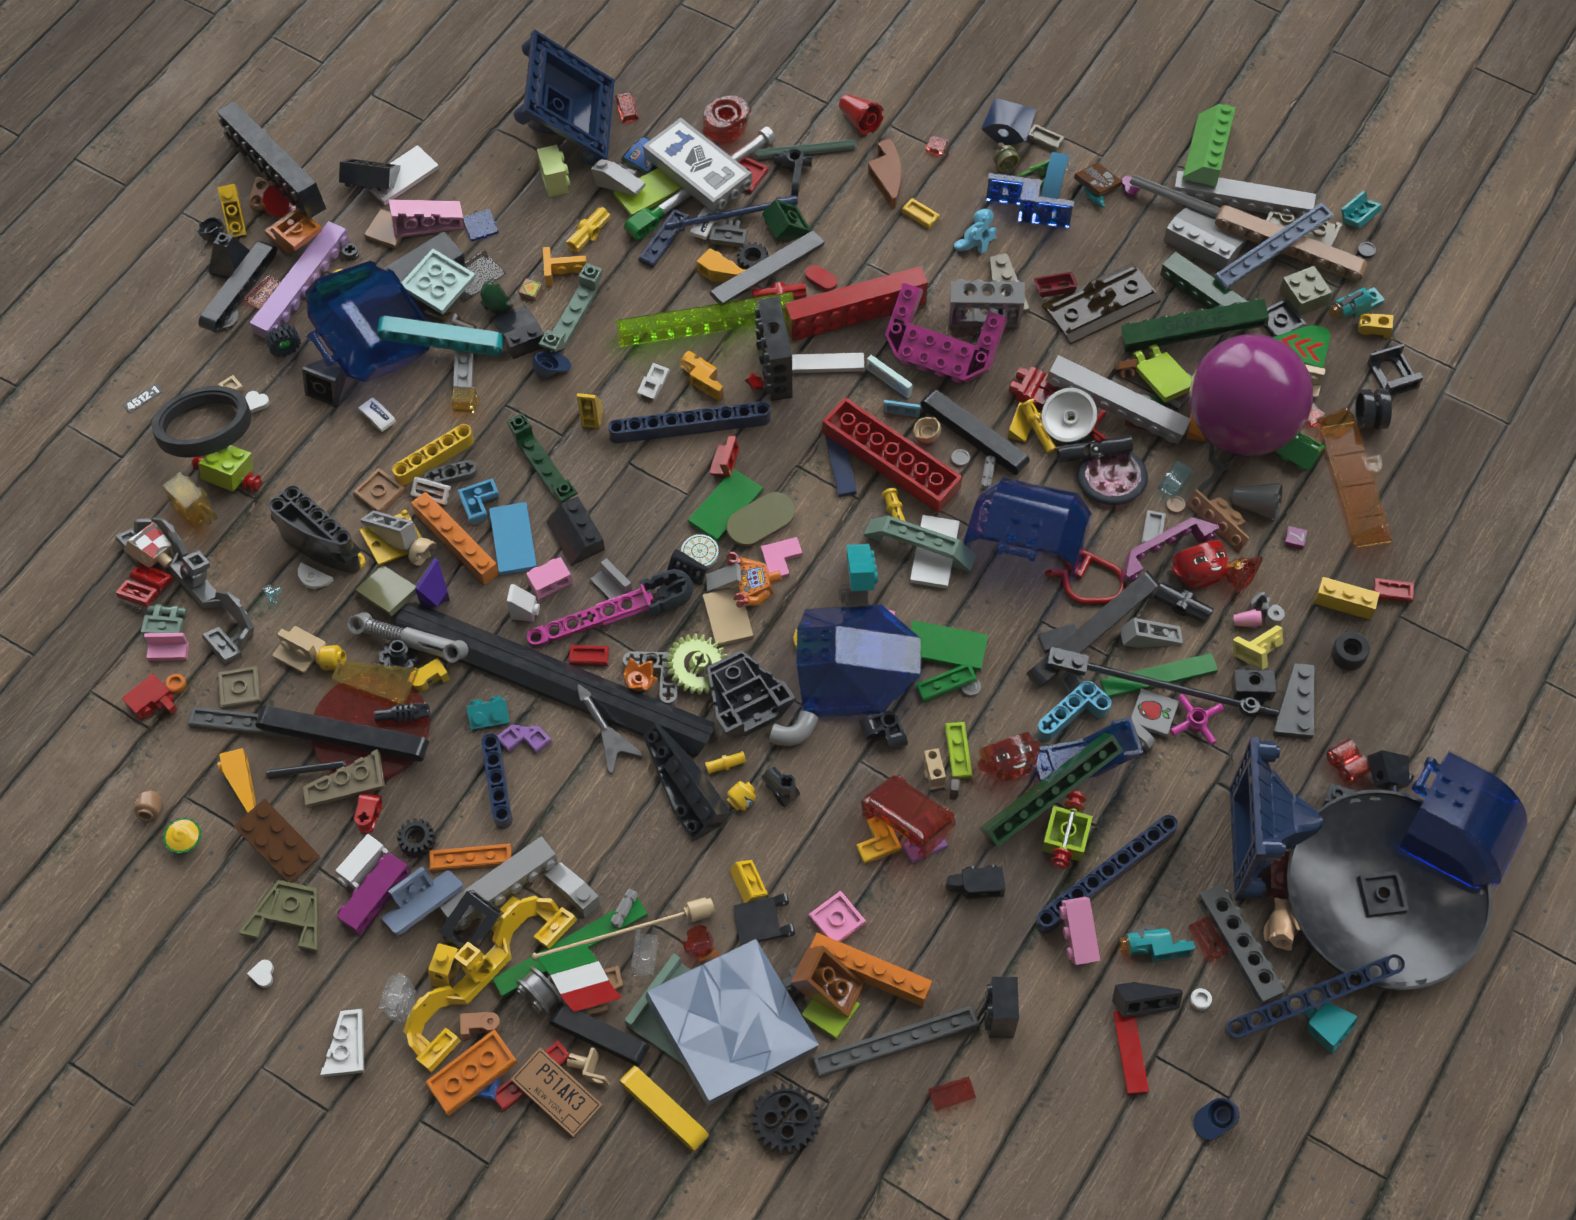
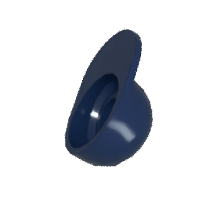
M538 352L533 359L532 367L539 376L550 378L557 372H568L571 368V363L562 354Z
M1216 1098L1198 1110L1194 1117V1128L1197 1134L1204 1139L1213 1140L1228 1130L1233 1129L1240 1119L1238 1106L1227 1098Z

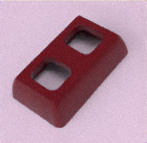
M1072 272L1034 278V284L1041 298L1072 293L1076 291L1078 286ZM1063 284H1067V285H1068V286H1065V287H1059V285H1063ZM1050 287L1051 289L1042 290L1041 288Z

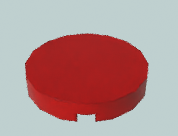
M273 185L269 186L262 194V206L273 217L282 218L290 211L296 209V206H292L288 198H284L280 190H276Z

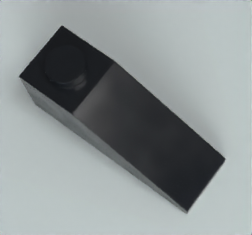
M1138 982L1115 985L1112 1002L1122 1017L1179 1009L1183 991L1181 989Z

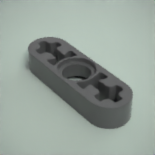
M465 460L429 469L424 473L423 478L431 481L430 477L434 476L433 482L448 485L474 478L477 475V467L475 462ZM448 471L455 472L453 477L445 476ZM426 485L429 488H436L434 486Z

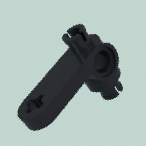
M798 148L783 151V154L775 153L774 164H782V168H787L790 172H794L791 196L796 195V197H799L803 166L812 167L813 158L812 156H804V152Z

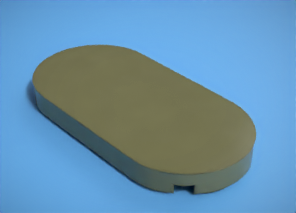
M768 493L730 516L727 522V535L737 545L753 546L791 523L795 514L794 503L783 493Z

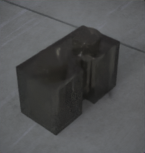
M842 584V589H839V601L845 605V608L869 606L868 590L851 591L850 584Z

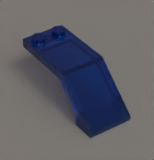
M1132 718L1112 720L1109 726L1083 739L1032 748L1030 755L1039 782L1103 733L1114 735L1124 751L1089 778L1097 777L1143 754Z

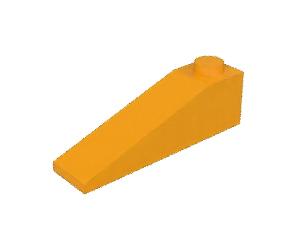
M243 748L219 754L221 761L218 762L219 771L224 773L248 813L256 806L247 754Z

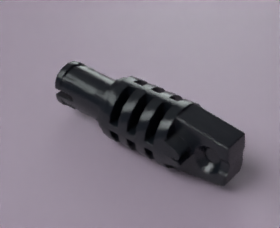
M427 703L394 705L392 709L374 710L376 715L374 716L375 722L393 720V722L398 723L430 717V706Z

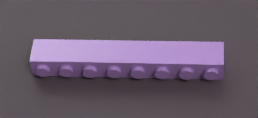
M327 222L322 232L316 236L250 321L254 334L265 338L269 331L272 332V328L275 327L277 329L279 325L283 327V324L289 321L290 316L299 308L302 300L309 295L314 284L319 282L322 274L328 270L332 261L338 257L342 247L348 243L349 237L345 228L332 222Z

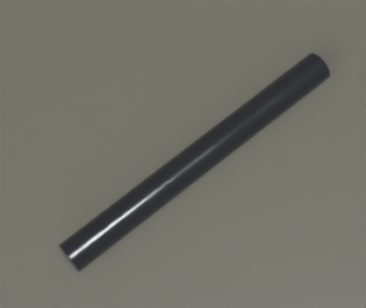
M345 760L272 769L266 770L267 778L333 770L343 766L346 767Z

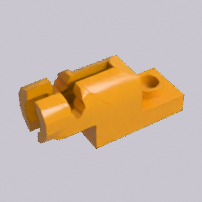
M687 351L680 361V367L690 374V384L720 401L724 397L721 383L715 381L718 377L717 368L701 357L696 359V354Z

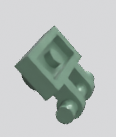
M161 604L147 608V612L153 613V616L145 615L141 628L142 635L147 633H182L184 620L178 617L187 616L186 608H180V606L164 607ZM166 614L170 615V617H164L162 615Z

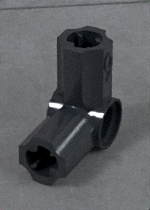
M776 767L766 770L762 775V780L773 791L776 800L781 806H787L800 796V792L796 787V779L791 774L782 775Z

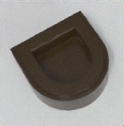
M952 776L949 799H958L959 776Z

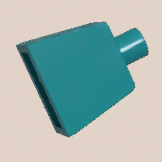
M1329 1002L1324 1003L1319 1010L1314 1007L1302 1012L1305 1017L1310 1019L1307 1028L1309 1034L1332 1055L1354 1029L1357 1022L1356 1015Z

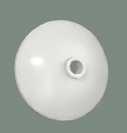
M1065 388L1055 392L1048 398L1042 410L1044 428L1051 437L1061 442H1076L1085 438L1093 430L1097 421L1095 402L1086 392L1076 388ZM1070 416L1075 417L1073 421L1068 420Z

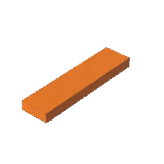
M511 844L430 851V871L438 872L499 866L512 857Z

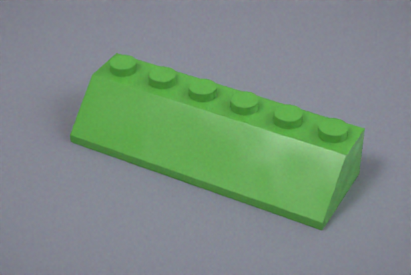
M1217 104L1198 115L1183 180L1217 186L1236 107Z

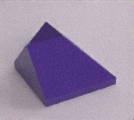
M434 558L415 587L419 603L426 607H437L439 603L450 601L439 561Z

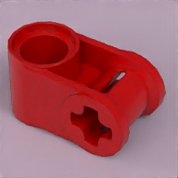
M360 794L354 820L361 833L369 834L376 828L378 816L382 809V796Z

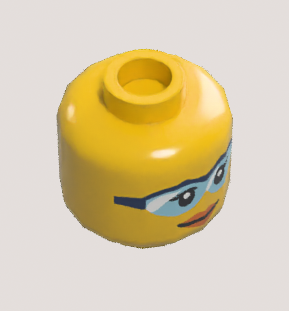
M739 781L727 792L729 797L727 801L737 811L739 809L745 811L756 801V795L754 794L756 789L749 782L745 784Z

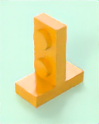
M543 247L546 286H553V274L581 273L587 263L586 255L552 258L550 247Z

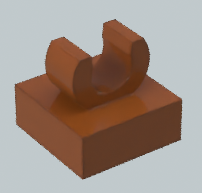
M1136 359L1114 363L1115 370H1120L1119 375L1121 378H1125L1124 372L1126 370L1129 371L1130 377L1135 375V371L1131 367L1137 366Z

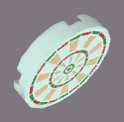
M706 535L691 536L684 541L681 547L682 552L707 568L712 567L719 557L716 541Z

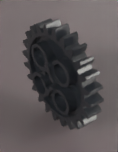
M782 1083L779 1090L773 1085L772 1093L766 1089V1097L759 1095L761 1103H754V1107L757 1110L752 1111V1116L756 1118L751 1120L752 1125H758L753 1129V1132L760 1133L757 1137L758 1141L765 1139L764 1147L771 1144V1152L777 1147L780 1154L783 1153L784 1149H787L790 1155L792 1148L800 1152V1145L807 1148V1140L814 1142L811 1134L818 1135V1130L815 1127L821 1126V1122L816 1119L821 1117V1113L815 1112L819 1109V1104L812 1105L815 1097L807 1098L808 1090L802 1094L801 1086L793 1090V1084L791 1083L789 1088L786 1089L784 1083ZM788 1100L790 1105L783 1108L779 1105V1102ZM798 1104L799 1106L792 1111L793 1107ZM804 1113L807 1119L799 1121L796 1119V1115ZM790 1114V1121L785 1120L782 1124V1116L786 1118ZM769 1116L777 1119L774 1124H768L765 1120ZM781 1125L779 1131L776 1134L773 1133ZM784 1130H791L794 1134L792 1137L786 1138L782 1135V1132Z

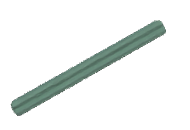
M854 139L757 149L755 150L756 160L774 158L775 153L783 154V151H788L792 148L802 150L804 155L856 149V142Z

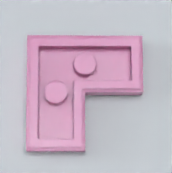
M797 537L761 546L770 572L780 570L782 578L789 577V570L785 560L802 556V550Z

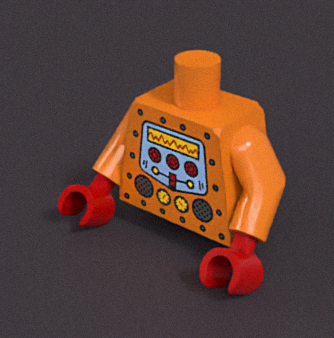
M730 552L727 555V558L733 559L727 561L728 566L734 563L741 565V582L738 583L740 593H737L734 597L735 601L739 600L736 603L738 608L743 607L744 604L746 606H760L774 594L773 583L782 581L780 570L770 572L765 563L742 557L738 558L735 552Z

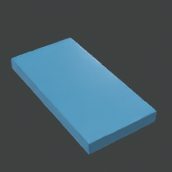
M523 502L489 508L499 574L523 572L537 567L527 503Z

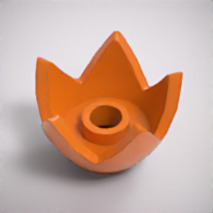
M630 658L623 673L626 685L633 691H645L653 686L658 679L653 676L652 661L638 665Z

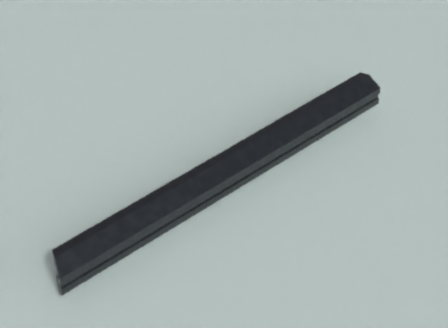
M419 603L405 604L396 617L397 627L403 629L409 627L453 641H464L468 646V654L459 662L591 715L584 701L581 702L579 699L577 685L580 684L591 693L590 698L604 721L641 736L654 723H658L688 755L695 758L700 754L714 730L715 723L640 692L633 691L630 688Z

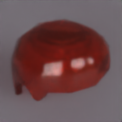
M701 924L687 931V941L682 942L684 951L692 957H701L710 951L713 945V936L707 926Z

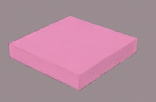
M841 891L808 914V917L824 936L842 942L866 924V920Z

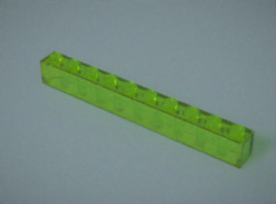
M788 292L731 301L722 307L719 304L618 319L616 320L619 344L622 347L756 325L755 308L758 307V300L773 297L780 298L785 321V303L794 301L793 294Z

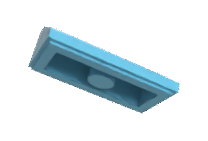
M884 400V413L911 417L920 416L921 405Z

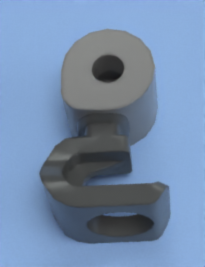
M1259 592L1251 600L1247 611L1252 610L1257 603H1263L1260 611L1266 615L1265 623L1272 628L1276 625L1280 626L1285 616L1284 610L1276 604L1269 606L1270 598L1268 594Z

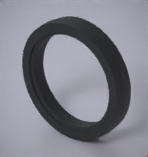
M225 386L200 387L179 394L166 402L154 415L152 431L158 446L165 453L184 458L200 457L223 450L239 440L251 424V412L243 394L233 388ZM222 403L229 404L237 409V414L230 424L206 437L180 440L166 434L169 424L176 417L192 408L206 404Z

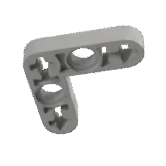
M637 651L626 653L623 657L625 668L630 658H633L638 665L641 662L640 658H642L643 663L649 658L656 659L657 662L653 665V672H661L660 701L674 706L678 699V681L673 683H666L664 681L665 677L674 676L668 674L671 668L666 666L669 662L666 657L670 653ZM667 689H669L671 693L670 700H666Z

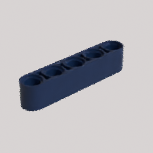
M488 733L482 737L481 745L491 810L496 826L500 829H506L511 826L513 818L502 749L498 736L494 733ZM495 743L493 747H487L489 744ZM492 761H498L497 764L490 765ZM495 779H501L500 782L493 783ZM497 797H504L503 800L496 801ZM500 815H507L504 819H498Z

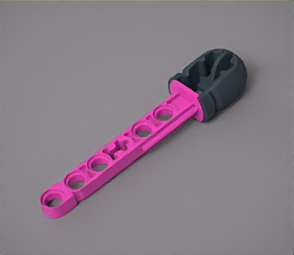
M676 569L653 575L651 579L639 580L640 589L552 621L545 627L541 625L533 628L528 632L527 640L532 647H541L549 644V641H557L649 610L651 616L660 614L661 610L664 612L686 604L693 593L692 580L685 572ZM661 586L657 589L660 598L666 599L650 604L653 601L651 592L647 593L646 591ZM625 601L632 603V607L628 610L621 607ZM608 607L614 609V613L611 616H606L603 613ZM591 614L592 617H594L593 622L586 620L588 619V615ZM580 617H582L584 623L583 626H581V621L579 619ZM569 621H577L578 626L575 629H569L567 627ZM552 627L560 629L556 636L549 634V630ZM535 633L541 635V640L538 642L531 641V636Z

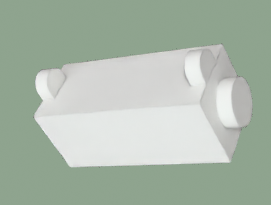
M367 834L335 870L339 877L337 880L345 887L349 885L353 889L359 888V883L377 864L378 860L389 851L384 848L383 844Z

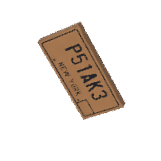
M539 1048L511 1078V1081L573 1138L603 1106L542 1048Z

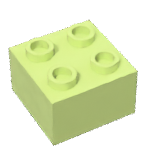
M557 145L537 149L540 172L548 197L569 193L568 186L570 185V180L567 175L569 172L567 164L563 162L565 161L563 152L559 151Z

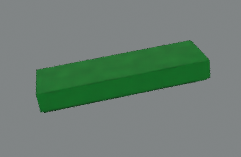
M969 662L916 684L923 703L978 680Z

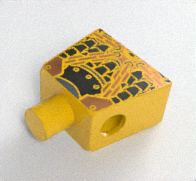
M438 943L428 969L431 986L440 988L448 985L452 988L461 965L453 957L459 949Z

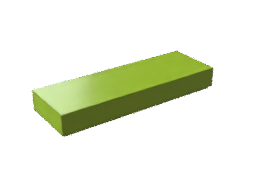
M965 722L945 723L951 775L959 776L960 779H972Z

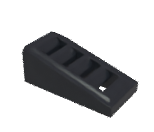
M675 549L667 570H681L692 581L702 584L708 568L684 552ZM697 570L701 571L699 576L696 575Z

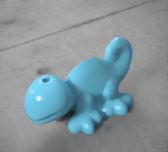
M981 209L974 214L973 221L975 224L966 230L964 239L954 243L955 250L967 251L978 246L979 253L987 251L989 241L996 238L997 231L995 227L989 229L994 218L991 210Z

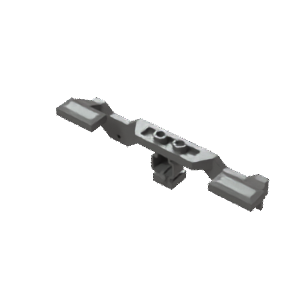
M160 517L136 519L134 521V530L129 529L116 535L115 540L125 549L130 538L154 522L172 545L171 548L175 557L170 565V572L202 608L226 609L238 622L241 629L237 635L230 639L220 627L204 633L202 639L224 664L241 656V652L248 639L253 637L254 626L237 597H234L228 591H216L206 580L210 562L200 551L187 556L186 548L173 525ZM130 556L136 564L140 563L138 560Z

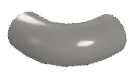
M801 711L797 722L793 726L785 727L774 724L769 742L788 747L801 744L812 734L818 717L813 713Z

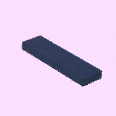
M673 209L638 257L639 262L654 268L681 231L680 228L665 230L664 225L678 221L679 216H682L684 220L689 219V215Z
M824 435L838 497L857 494L847 449Z

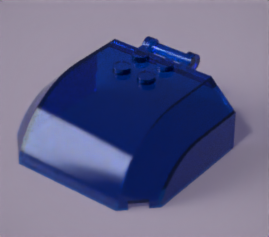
M367 261L317 278L305 292L307 316L316 329L310 332L307 338L314 343L324 358V363L327 367L338 362L347 377L362 382H368L401 369L424 355L430 349L428 346L386 341L377 336L379 318L382 316L426 322L427 320L395 272L388 268L386 270L376 266L377 263L373 261ZM320 336L329 348V350L331 351V353L333 354L332 356H330V354L324 347L323 343L319 339Z
M1002 478L979 494L964 538V544L970 549L972 541L978 539L999 543L997 554L1003 555L1004 553L1023 557L1032 562H1035L1038 551L1058 555L1072 565L1071 577L1075 578L1093 514L1077 492ZM1006 545H1011V546H1016V547H1020V548L1030 549L1031 551L1022 550V549L1013 548V547H1008V546H1006Z
M1448 750L1441 764L1435 758L1427 757L1424 762L1425 767L1418 780L1412 785V790L1425 797L1398 849L1472 888H1479L1489 883H1492V885L1500 884L1527 827V814L1521 800L1496 774L1451 750ZM1434 772L1437 775L1429 789L1425 783L1430 773Z

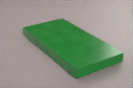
M733 469L731 477L727 476L688 519V523L718 542L727 532V522L730 516L754 502L763 492V487Z
M912 620L905 657L955 667L970 662L973 670L981 671L988 635Z

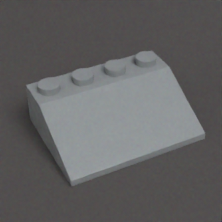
M1190 207L1184 208L1174 217L1166 228L1164 241L1220 270L1233 262L1248 239L1218 228L1215 225L1216 217Z

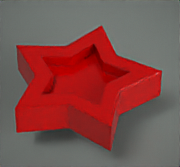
M751 372L749 378L745 379V382L750 385L752 391L764 389L761 383L763 377H758Z

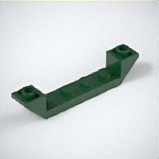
M521 413L507 420V424L518 447L553 498L562 503L577 495L578 492L569 479L565 480L534 436L532 426L525 415Z

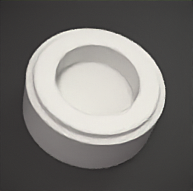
M1202 988L1194 990L1190 996L1191 1006L1198 1011L1208 1009L1212 1002L1211 994Z

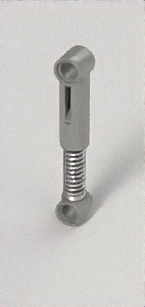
M366 612L351 616L347 621L348 630L353 634L365 633L392 641L401 640L408 648L442 657L451 663L465 658L468 654V646L462 640L453 641L409 627L403 629L381 621L378 622V620L375 621Z

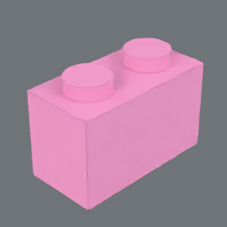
M561 557L552 559L547 564L535 567L526 573L528 583L538 600L572 584L571 574Z

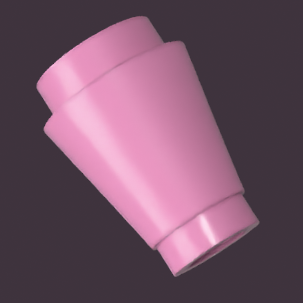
M1254 609L1233 614L1234 626L1251 628L1262 626L1261 611Z

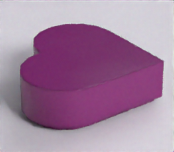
M1125 176L1122 178L1121 187L1124 189L1126 196L1134 197L1140 188L1130 184L1131 176Z

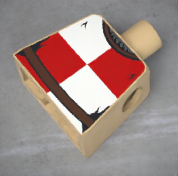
M154 522L130 538L124 549L126 553L147 567H152L159 562L164 568H167L173 561L168 556L172 546L171 542Z

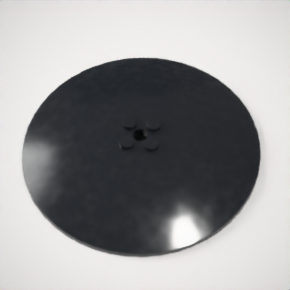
M1388 790L1353 792L1340 796L1318 809L1319 817L1323 818L1322 829H1319L1316 835L1290 849L1286 868V890L1291 912L1298 922L1302 935L1313 950L1340 973H1345L1387 955H1400L1405 961L1403 971L1368 985L1385 990L1406 991L1426 988L1438 984L1460 971L1479 950L1489 927L1492 907L1491 887L1484 862L1475 845L1463 829L1448 815L1430 803L1405 793ZM1384 889L1388 893V898L1380 897L1378 890ZM1391 958L1389 960V967L1392 970L1397 969L1398 961L1395 958ZM1372 966L1369 969V975L1372 978H1376L1379 971L1377 967ZM1352 974L1349 977L1359 982V977L1356 974Z

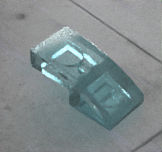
M1176 461L1157 489L1175 497L1181 490L1183 483L1192 474L1193 469Z

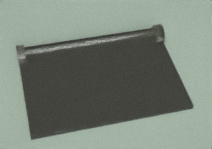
M484 249L461 265L473 272L476 278L459 298L466 302L480 292L486 281L493 277L495 279L493 282L506 274L488 256Z

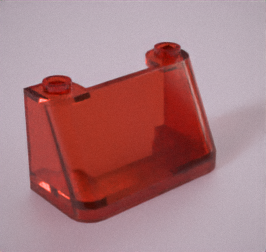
M892 775L866 794L861 800L864 817L867 819L874 817L877 822L882 820L909 839L911 846L915 844L920 849L918 854L925 860L956 825L955 814L949 808H943L908 784L900 775Z

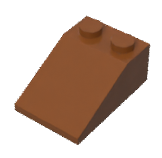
M824 946L808 948L790 982L805 996L845 1018L850 1016L865 984Z

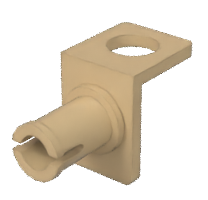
M595 1048L590 1049L588 1057L570 1053L568 1057L571 1060L567 1059L568 1067L582 1069V1075L589 1082L605 1086L610 1085L605 1076L593 1074L599 1058Z

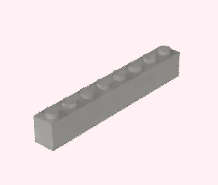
M1184 171L1177 172L1174 185L1175 191L1209 204L1230 206L1269 214L1272 210L1293 214L1294 217L1298 218L1314 208L1316 198L1314 193L1225 178H1218L1217 186L1215 187L1183 180Z
M1059 355L1045 380L1051 385L1062 389H1080L1090 395L1095 405L1099 406L1102 410H1107L1117 417L1126 419L1134 425L1142 427L1152 434L1159 435L1177 445L1191 420Z

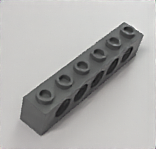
M1219 884L1200 893L1197 899L1198 904L1258 1007L1280 999L1285 992V986L1282 980L1277 978L1273 972L1274 967L1272 963L1266 960L1263 955L1261 944L1253 938L1252 929L1243 921L1240 909L1234 906L1228 889H1224L1223 885ZM1217 906L1224 907L1226 911H1219L1217 909ZM1227 924H1233L1236 929H1230ZM1242 941L1247 947H1241L1237 942ZM1248 960H1255L1257 965H1251ZM1259 977L1265 978L1268 984L1261 983Z

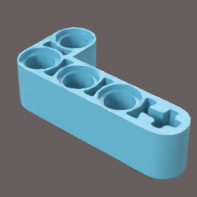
M1085 681L1081 683L1039 721L1036 733L1038 739L1043 742L1052 740L1085 709L1097 718L1106 717L1110 710L1111 699L1093 682ZM1083 692H1089L1091 695H1086ZM1069 704H1076L1077 707H1072ZM1098 705H1104L1105 708H1100ZM1056 716H1062L1064 719H1058Z

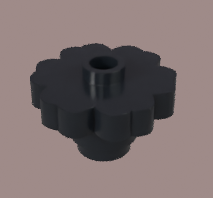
M395 640L385 645L384 651L379 653L380 666L384 667L385 673L392 676L398 673L407 675L413 672L414 666L419 664L418 651L408 648L401 640Z

